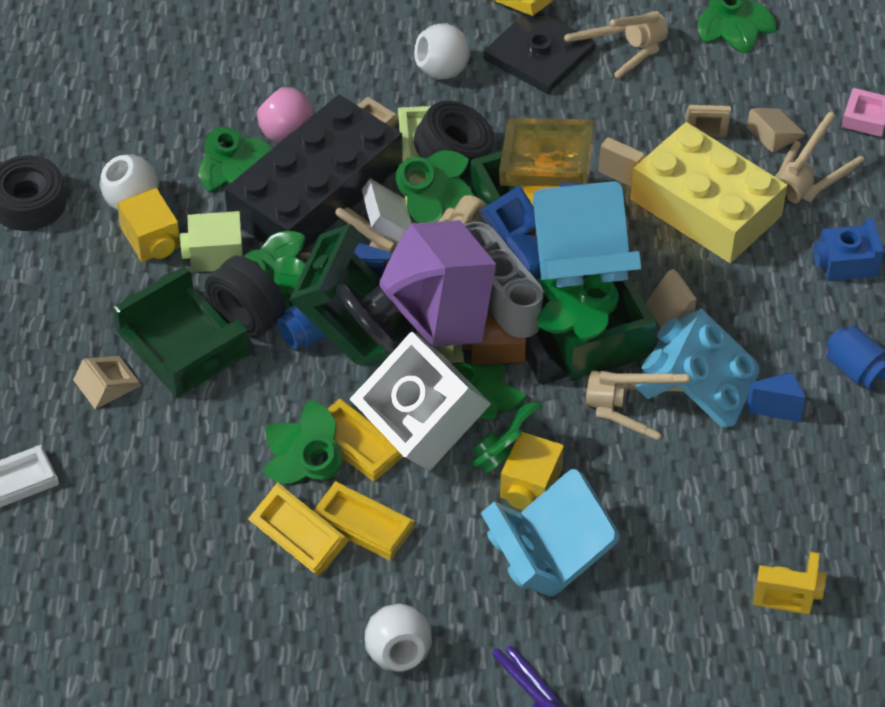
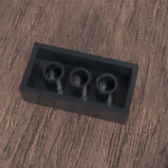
M338 94L224 188L227 212L239 211L241 229L263 244L271 235L278 232L295 231L305 235L303 251L320 234H323L340 219L336 215L338 208L343 210L345 208L352 209L363 199L362 189L369 179L381 184L398 169L402 163V133Z

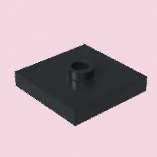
M541 11L534 16L524 13L483 51V59L548 95L595 50L596 41L590 38L566 42L564 40L565 35L578 31Z

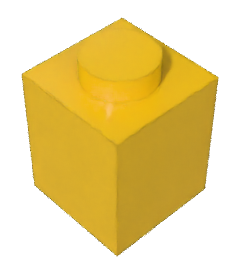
M157 188L117 203L121 229L141 262L152 258L163 259L169 256L175 249L181 247L178 221Z
M521 432L522 434L516 440L501 472L500 498L506 499L514 508L524 510L558 480L562 471L564 445Z

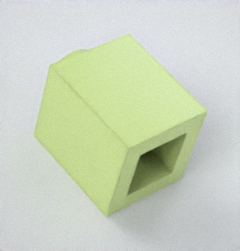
M239 211L187 215L188 232L180 233L182 259L190 258L192 273L215 271L227 259L237 255L243 256Z

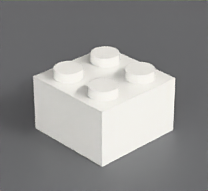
M413 332L404 339L351 398V401L404 457L428 471L440 461L491 405L435 347H432Z

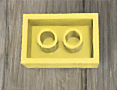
M685 122L633 168L630 199L725 261L732 263L782 216L787 184Z

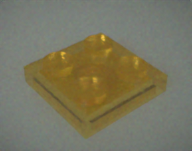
M508 118L499 170L500 185L560 187V183L588 184L594 138V120Z

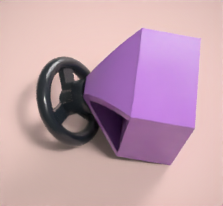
M461 220L411 223L386 266L380 280V286L378 285L366 297L362 298L351 286L346 283H340L336 287V294L363 329L390 354L395 351L400 342L387 325L401 313L432 347L482 343L496 263Z

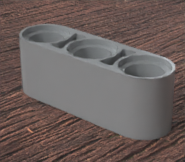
M483 222L466 223L465 227L496 263L488 307L489 313L507 334L516 338L533 336L540 329L536 321L542 311L543 289L490 225Z

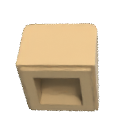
M689 105L685 113V122L710 137L725 138L728 133L731 107Z
M753 108L749 111L747 128L772 153L805 136V133L780 109Z
M672 269L666 273L647 300L646 305L662 327L672 318L679 320L695 312L697 298L679 273Z
M120 356L83 359L73 379L94 409L141 386Z

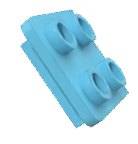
M618 182L539 189L533 194L541 280L556 279L557 287L584 285L583 275L601 274V283L629 280V270L641 269L639 251L629 252L623 189Z
M702 308L679 320L677 318L670 319L659 330L657 334L659 341L654 351L642 364L643 373L688 374L691 377V381L689 383L637 384L635 388L649 399L678 386L719 426L724 429L734 426L749 395L750 385L752 382H755L760 369L757 361Z
M575 469L565 473L521 513L495 501L481 512L490 529L487 532L488 538L507 558L510 564L508 573L513 581L524 590L530 588L549 597L557 595L615 546L620 537L617 528L586 477Z

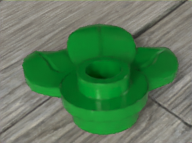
M708 0V9L700 15L697 28L703 43H710L722 37L733 49L747 54L753 48L758 33H773L776 31V22L770 11L764 5L749 0ZM724 1L732 3L733 6L725 4Z
M230 127L215 128L208 133L205 139L204 150L206 155L199 164V179L208 192L215 191L225 183H232L272 150L273 147L262 139L243 137L240 132ZM219 143H229L232 147L224 148Z
M442 150L427 159L422 157L408 158L399 165L396 172V184L401 193L407 196V211L415 222H438L447 208L455 209L462 197L474 196L471 189L460 178L467 168L469 162L467 157L454 151ZM414 174H419L424 177L425 181L422 184L415 185L410 182L409 178Z
M295 231L273 234L267 239L261 250H252L243 256L259 264L274 280L284 297L286 309L290 307L289 296L292 295L306 265L297 258L304 247L306 237Z
M601 274L585 276L583 278L584 285L557 287L556 279L541 280L539 278L537 282L541 285L543 294L550 301L538 315L536 324L538 327L551 333H566L574 330L576 336L582 341L593 339L601 335L607 328L608 314L614 311L618 305V290L614 286L613 281L601 283Z
M451 363L491 403L479 418H497L498 411L512 410L525 401L526 395L501 381L505 372V365Z
M309 400L303 408L300 424L275 423L267 425L265 428L267 442L276 457L265 466L263 473L275 482L285 485H293L306 478L313 481H325L335 476L343 464V452L335 441L337 423L333 415L320 403ZM328 455L325 463L319 466L314 465V461L318 456Z
M537 402L527 403L522 406L516 413L513 421L498 436L490 432L473 446L471 450L476 456L470 463L475 468L480 466L485 473L497 467L510 455L512 447L509 444L521 436L522 433L519 430L521 424L531 417L530 414L543 408V406Z

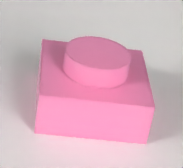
M852 88L841 127L882 137L885 128V95Z

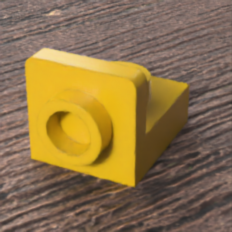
M810 552L805 573L792 571L786 567L759 565L753 605L810 615L813 599L822 600L827 572L818 570L820 553Z

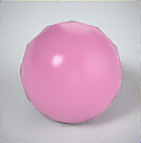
M288 87L279 88L257 111L259 127L266 137L276 143L283 141L314 115L313 105L308 97L295 88Z

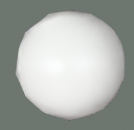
M448 23L435 24L419 34L415 44V61L420 69L431 78L437 80L453 78L467 66L470 58V43L463 32L456 26Z
M134 154L117 156L106 164L101 173L99 186L107 204L118 210V202L154 188L158 189L159 180L154 167L149 161Z
M404 604L385 606L370 617L365 629L366 651L385 670L402 672L413 669L426 659L432 646L431 626L425 616L413 606Z

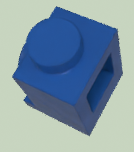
M865 219L864 225L822 229L820 241L814 242L813 255L816 267H824L827 281L877 277L879 275L884 250L874 219Z

